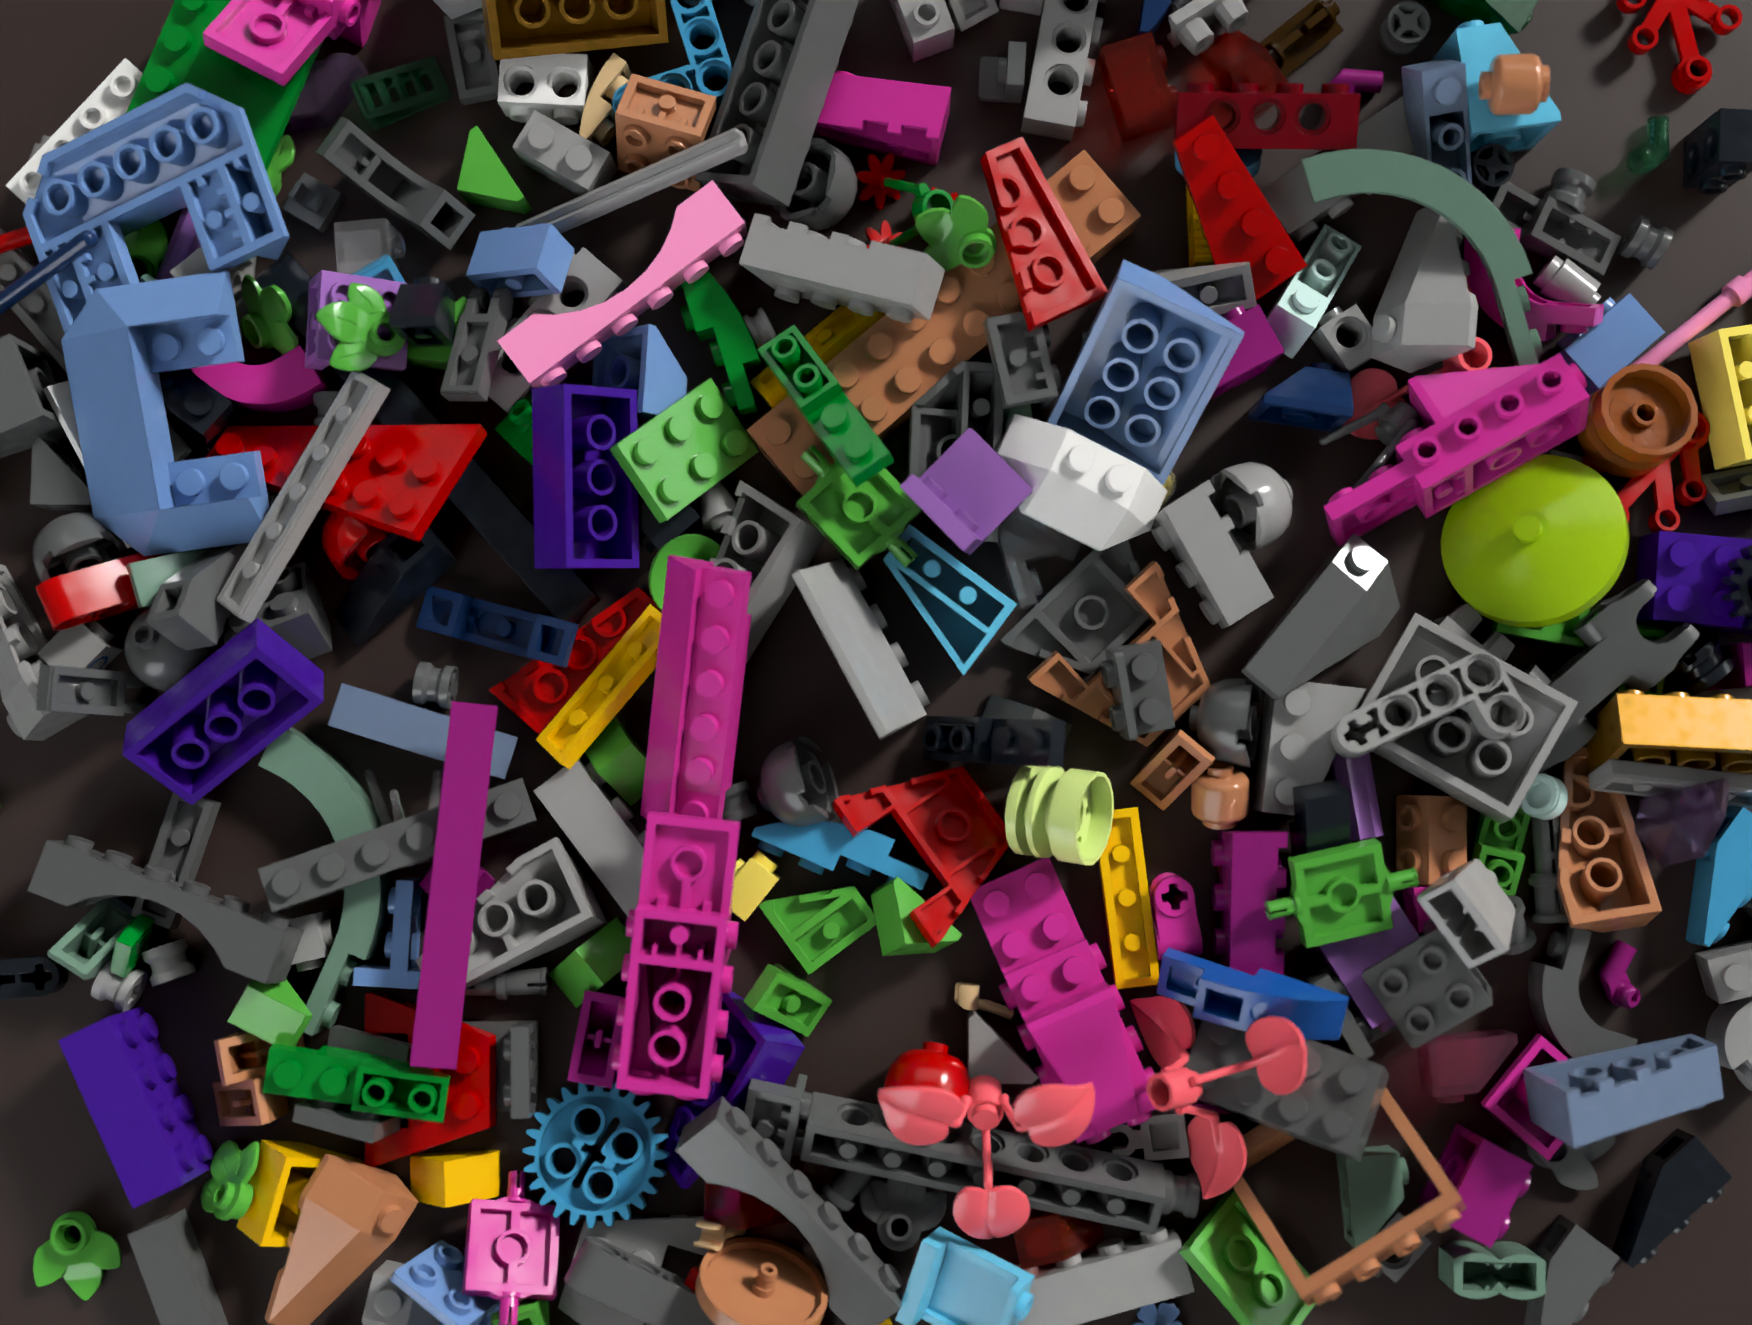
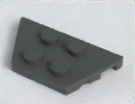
M1126 540L1102 551L1093 549L1000 642L1006 647L1044 660L1054 651H1057L1075 671L1091 675L1101 665V662L1107 660L1105 649L1121 646L1149 619L1148 615L1123 589L1140 572L1129 541Z

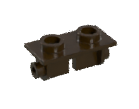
M1328 0L1327 2L1311 1L1250 50V53L1275 83L1281 82L1344 31L1336 21V16L1340 14L1338 5L1333 0Z

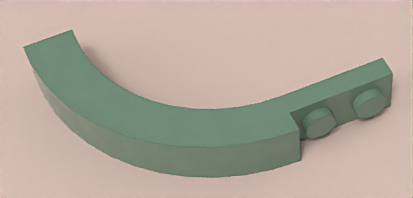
M1347 149L1322 153L1301 160L1313 204L1353 194L1390 195L1425 206L1455 226L1472 245L1486 269L1514 366L1539 364L1537 355L1543 354L1540 336L1536 328L1529 330L1524 314L1531 311L1528 294L1524 285L1516 287L1514 280L1533 273L1526 253L1514 230L1502 213L1482 192L1464 178L1443 166L1420 157L1396 151Z
M291 727L266 747L258 766L280 776L308 798L326 822L335 842L382 826L371 800L359 781L333 753L310 736ZM391 872L344 889L343 912L339 929L306 1004L313 1017L304 1033L313 1036L324 1031L326 1027L330 1029L334 1025L342 1008V1004L337 1001L344 986L348 988L353 983L354 967L360 966V963L356 962L357 957L368 960L377 956L389 918L388 895L392 887Z

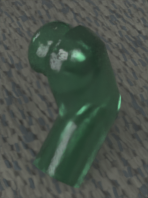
M1660 115L1647 119V141L1637 149L1633 148L1627 156V167L1630 172L1637 175L1648 174L1667 160L1670 153V117Z

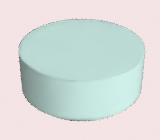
M1537 774L1520 805L1529 816L1542 820L1554 819L1564 811L1567 805V788L1556 777L1547 774Z

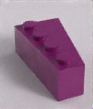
M1217 830L1218 840L1211 841L1212 866H1218L1219 884L1212 885L1211 892L1213 910L1219 911V929H1213L1212 934L1214 955H1220V965L1254 976L1260 968L1284 975L1283 949L1275 948L1276 939L1283 938L1285 917L1276 918L1271 921L1268 920L1264 902L1276 900L1277 894H1281L1282 889L1286 888L1287 869L1282 867L1281 859L1278 858V848H1287L1288 832L1276 830Z

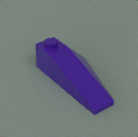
M732 991L731 994L723 993L721 1010L729 1011L726 1038H718L716 1054L724 1055L721 1083L713 1082L708 1099L686 1100L684 1106L676 1109L664 1151L670 1153V1157L661 1160L680 1188L688 1189L700 1176L675 1151L683 1127L722 1096L732 1107H738L744 1112L751 1078L783 1085L805 1049V1046L790 1028L752 1010L744 1002L743 997Z

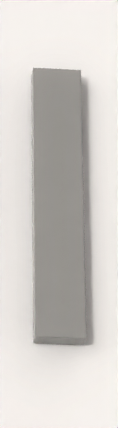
M360 371L350 373L216 598L218 603L244 621L252 623L390 392L389 388Z

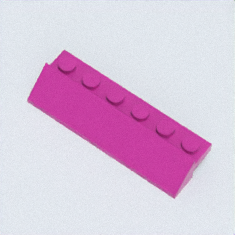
M676 555L668 556L640 815L646 820L650 811L723 819L725 793L732 786L752 614H747L751 572L714 566V562Z

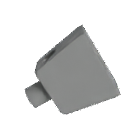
M1475 858L1442 875L1417 897L1418 902L1468 969L1508 951L1516 910L1513 903L1499 886L1496 875L1487 869L1481 860Z

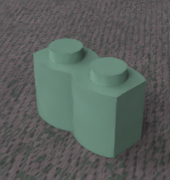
M1454 1240L1438 1246V1278L1456 1294L1466 1298L1485 1299L1501 1293L1512 1299L1530 1300L1546 1294V1261L1524 1245L1516 1242L1498 1241L1494 1242L1492 1248H1489L1488 1246L1482 1247L1471 1241Z

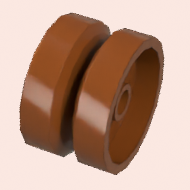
M1645 363L1623 367L1590 397L1586 430L1577 434V438L1583 453L1596 467L1613 476L1628 478L1646 475L1690 441L1698 425V406L1688 385L1670 370L1659 365Z

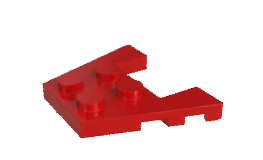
M964 766L912 778L908 782L888 787L883 785L871 788L868 792L852 796L850 794L839 796L831 804L853 837L891 814L944 888L908 914L931 948L942 941L951 925L964 910L973 894L1009 846L1005 833V823Z
M380 991L365 993V1032L407 1034L408 1043L412 1044L417 1005L387 997L388 994ZM462 1022L456 1070L430 1068L451 1076L443 1123L408 1118V1125H400L398 1132L374 1143L365 1142V1165L375 1167L495 1126L496 1035Z

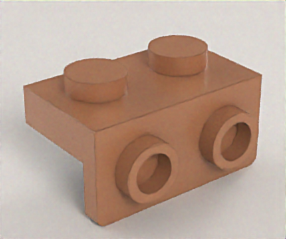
M1398 795L1396 797V872L1413 867L1418 874L1417 880L1419 885H1431L1442 875L1467 863L1466 804L1452 796Z

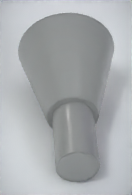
M719 481L699 496L703 529L713 530L715 534H722L721 529L727 515L732 516L737 504L722 482Z

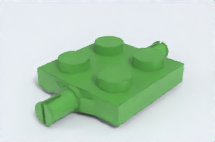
M812 445L808 451L806 450L800 458L818 475V478L813 488L796 502V507L856 571L875 554L881 553L886 549L899 560L904 568L908 567L919 556L900 536L905 526L921 513L922 509L899 487L901 484L886 468L856 487L841 466H838L836 462L831 464L817 450L815 445Z
M1372 838L1289 857L1288 864L1292 883L1290 896L1265 901L1264 907L1266 908V916L1270 921L1294 914L1298 922L1301 944L1306 948H1312L1393 929L1391 914L1393 892L1410 887H1418V874L1413 867L1389 873L1384 865L1381 842Z

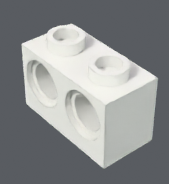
M561 53L500 60L497 102L505 116H510V119L517 122L527 123L535 109L559 124H577L582 118L587 97L593 86L594 69L587 54ZM530 82L534 84L530 93L522 96L515 94L517 87L522 83ZM569 84L578 86L572 96L566 98L558 96V92L563 86Z

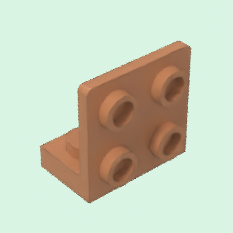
M631 74L615 112L618 169L631 174L703 142L716 110V96ZM696 175L671 186L697 192L701 189L702 184L695 180Z

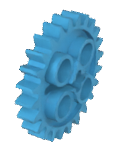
M615 1082L610 1092L607 1091L606 1087L595 1086L594 1091H591L589 1085L583 1083L578 1084L577 1095L568 1086L561 1088L564 1101L560 1102L553 1097L546 1099L551 1113L536 1112L534 1116L542 1124L541 1128L527 1129L526 1134L534 1138L536 1143L534 1146L523 1148V1153L534 1156L535 1162L523 1169L524 1172H537L539 1177L529 1188L530 1190L544 1188L546 1193L539 1203L542 1206L554 1200L557 1203L553 1214L555 1218L562 1215L566 1210L571 1211L570 1225L573 1226L579 1222L582 1215H586L588 1228L596 1226L600 1215H602L607 1227L614 1225L616 1211L625 1220L631 1218L632 1214L629 1204L632 1203L640 1209L645 1208L647 1204L642 1196L643 1191L655 1195L659 1189L651 1181L652 1177H664L667 1173L656 1165L657 1160L670 1157V1153L659 1150L657 1144L667 1139L668 1134L655 1133L654 1127L663 1120L662 1116L649 1119L646 1113L653 1103L647 1101L638 1106L635 1103L638 1094L629 1092L626 1096H622L623 1089L616 1088L617 1082ZM588 1108L594 1109L601 1118V1125L594 1134L585 1132L580 1125V1117ZM615 1117L619 1118L620 1124L602 1147L601 1153L606 1156L605 1160L595 1161L588 1169L580 1187L575 1188L573 1186L575 1178L592 1156L591 1151L587 1149L588 1145L599 1144L605 1136L611 1121ZM622 1133H630L637 1139L638 1150L632 1158L623 1157L618 1152L617 1140ZM562 1147L571 1149L575 1154L576 1164L571 1172L561 1171L557 1167L556 1154ZM597 1172H605L613 1180V1190L608 1197L598 1195L592 1187V1180Z

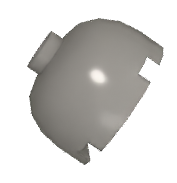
M1246 462L1224 468L1220 473L1213 475L1210 482L1215 492L1209 495V499L1218 512L1221 510L1223 516L1226 514L1230 516L1235 526L1230 531L1243 551L1248 550L1251 552L1268 546L1276 541L1289 526L1293 509V492L1289 483L1271 467L1262 463Z

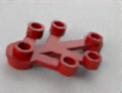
M1616 0V5L1622 13L1634 14L1647 0H1637V4H1631L1628 0ZM1655 0L1641 25L1628 36L1627 46L1636 55L1648 53L1657 44L1659 39L1658 30L1668 15L1680 62L1672 70L1671 82L1677 91L1683 94H1694L1710 81L1712 66L1707 58L1699 55L1688 12L1711 25L1712 30L1722 36L1732 33L1739 27L1743 18L1742 12L1735 5L1728 4L1720 8L1708 0ZM1721 15H1727L1731 19L1732 25L1724 24L1721 20ZM1637 34L1646 36L1648 45L1640 44L1637 40ZM1690 65L1698 69L1701 77L1694 76L1691 73Z
M1698 412V425L1689 442L1649 474L1630 478L1616 493L1628 523L1630 520L1628 508L1651 483L1653 485L1655 511L1648 517V526L1653 533L1657 531L1672 532L1679 527L1680 515L1675 510L1674 496L1681 505L1687 507L1697 504L1706 497L1707 488L1701 479L1698 449L1703 447L1708 440L1710 424L1702 413ZM1679 454L1683 481L1675 487L1673 495L1670 462ZM1586 455L1583 456V464L1589 466L1600 475L1605 472L1596 467ZM1686 486L1694 490L1695 498L1687 493ZM1660 515L1667 518L1669 522L1668 527L1662 525L1659 519Z

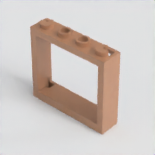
M1386 1087L1380 1105L1441 1195L1306 1278L1243 1174L1233 1186L1298 1295L1308 1306L1314 1303L1319 1306L1329 1299L1335 1300L1342 1294L1341 1286L1354 1278L1358 1282L1371 1278L1382 1269L1380 1262L1395 1253L1398 1257H1403L1413 1252L1422 1244L1420 1240L1422 1236L1435 1228L1439 1233L1450 1229V1224L1462 1218L1460 1213L1467 1209L1462 1198ZM1261 1124L1242 1135L1247 1153L1244 1171L1296 1138Z

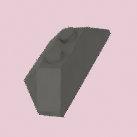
M959 362L911 405L908 477L914 474L920 478L969 428H972L995 452L997 451L1002 440L1003 407L992 363ZM998 527L983 542H998Z

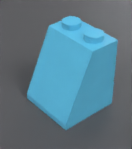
M1473 20L1460 24L1432 59L1445 58L1463 62L1466 65L1470 153L1489 143H1498L1509 152L1533 149L1561 121L1560 111L1549 95L1547 101L1540 103L1537 110L1529 115L1497 116L1489 110L1487 100L1479 99L1478 84L1481 71H1489L1490 64L1497 55L1521 54L1500 22L1484 25L1482 20Z

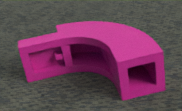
M1512 228L1520 241L1521 228ZM1465 238L1464 260L1469 263L1471 272L1467 276L1470 289L1476 295V300L1484 312L1503 327L1486 269L1477 252ZM1522 277L1514 279L1516 287L1524 285L1527 291L1531 311L1524 313L1529 330L1536 328L1541 341L1546 342L1555 337L1556 324H1561L1560 332L1588 333L1589 326L1594 327L1603 321L1604 304L1547 300L1535 294L1526 285Z
M300 345L278 359L262 365H246L237 362L191 369L197 377L227 399L243 407L262 412L277 413L297 410L313 404L314 393L334 391L322 370L305 368V349Z

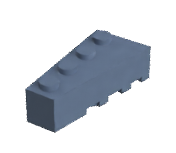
M1694 1034L1523 1068L1530 1121L1573 1148L1687 1110L1701 1109L1708 1103L1724 1098L1717 1045Z

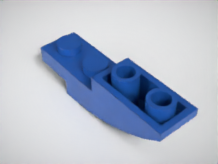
M1168 948L1162 955L1156 994L1194 1006L1193 1017L1242 1031H1247L1250 1025L1260 1018L1268 1016L1282 1017L1294 1023L1306 1040H1339L1349 1000L1348 996L1260 968L1254 976L1172 948Z

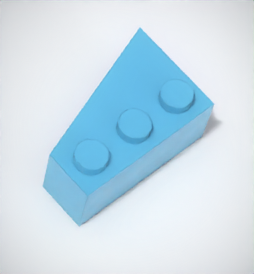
M909 524L900 537L919 556L906 568L890 551L883 561L964 676L1017 604Z

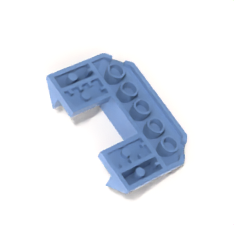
M184 83L42 155L37 173L41 174L42 177L35 198L27 199L22 214L39 262L43 261L84 230H90L97 236V244L47 281L65 334L95 289L140 283L124 237L186 206L209 270L212 272L231 269L256 256L278 260L289 239L287 228L244 108L189 83Z
M225 270L95 289L61 339L94 519L143 556L250 543L270 509L261 452L251 451L175 462L159 373L245 361L230 271Z

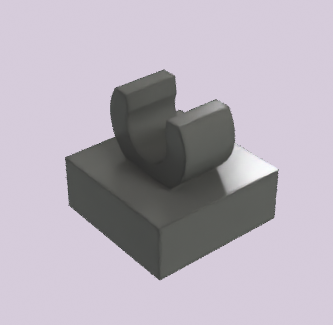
M304 172L290 191L289 198L282 209L290 216L324 234L346 198L337 190Z

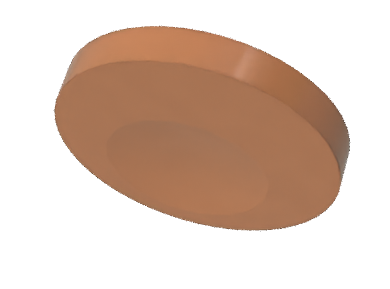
M738 1237L725 1240L720 1251L709 1250L701 1262L695 1285L698 1302L704 1313L715 1325H820L828 1303V1290L825 1280L809 1259L787 1245L758 1237Z

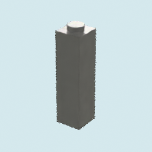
M185 1208L146 1223L127 1234L160 1325H229Z

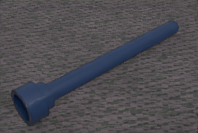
M90 230L82 231L0 292V315L92 249L98 241L96 234Z

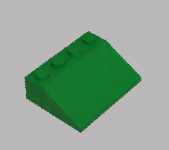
M175 0L127 112L184 83L192 84L244 108L267 172L323 41L287 84L282 86L204 45L202 33L231 0Z

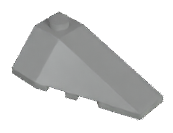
M1427 207L1418 210L1415 214L1375 312L1371 330L1370 358L1408 373L1475 349L1478 304L1476 295L1468 291L1466 277L1471 272L1469 263L1461 259L1459 246L1463 236L1455 226Z
M0 564V691L2 702L9 713L6 717L7 722L17 736L22 737L23 740L44 741L88 714L36 711L40 665H48L37 653L48 641L7 567Z

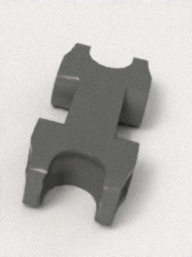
M1643 578L1621 593L1602 601L1582 618L1573 631L1586 645L1549 677L1536 664H1532L1522 670L1524 673L1578 702L1538 774L1558 763L1568 760L1595 735L1597 729L1584 715L1622 683L1629 690H1640L1644 693L1650 690L1674 670L1680 658L1700 635L1691 624L1684 623L1657 640L1648 641L1641 636L1636 623L1638 612L1658 590L1649 579Z

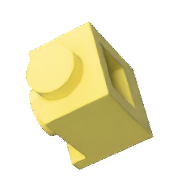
M759 849L747 863L741 858L736 862L731 908H733L732 912L743 921H746L781 878L774 872L778 865Z

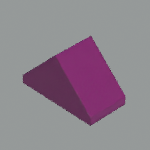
M588 990L584 991L567 1081L613 1088L618 1071L612 1070V1057L615 1043H621L623 1026H617L616 1024L620 998L626 999V997Z

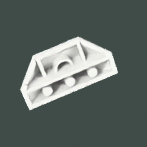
M1018 414L1012 415L996 451L1032 488V493L1018 506L1022 514L1097 551L1105 550L1150 531L1155 521V516L1158 514L1167 493L1162 484L1143 466L1070 429Z

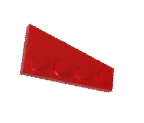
M1214 115L1207 116L1172 141L1189 194L1193 199L1199 217L1198 221L1203 237L1206 239L1213 265L1249 261L1256 300L1307 266Z

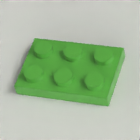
M712 378L702 382L609 448L659 524L670 519L759 452Z
M1234 1189L1224 1193L1179 1251L1182 1257L1240 1325H1301L1316 1304L1308 1306L1300 1298ZM1294 1257L1305 1277L1308 1278L1310 1276L1309 1273Z

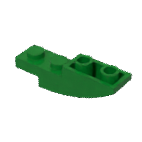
M707 271L693 283L683 282L675 288V291L683 289L687 304L680 306V310L687 331L696 330L700 342L717 338L716 341L709 342L716 367L725 365L729 377V382L722 383L727 403L730 408L738 407L741 417L745 418L758 414L746 372L762 368L751 334L741 314L729 295Z
M792 325L757 349L823 446L856 487L894 462L890 452L845 395L837 379L795 325Z
M273 1044L269 1048L263 1093L352 1105V1111L443 1123L451 1076L426 1067L410 1066L409 1062L350 1049L323 1045L317 1050Z

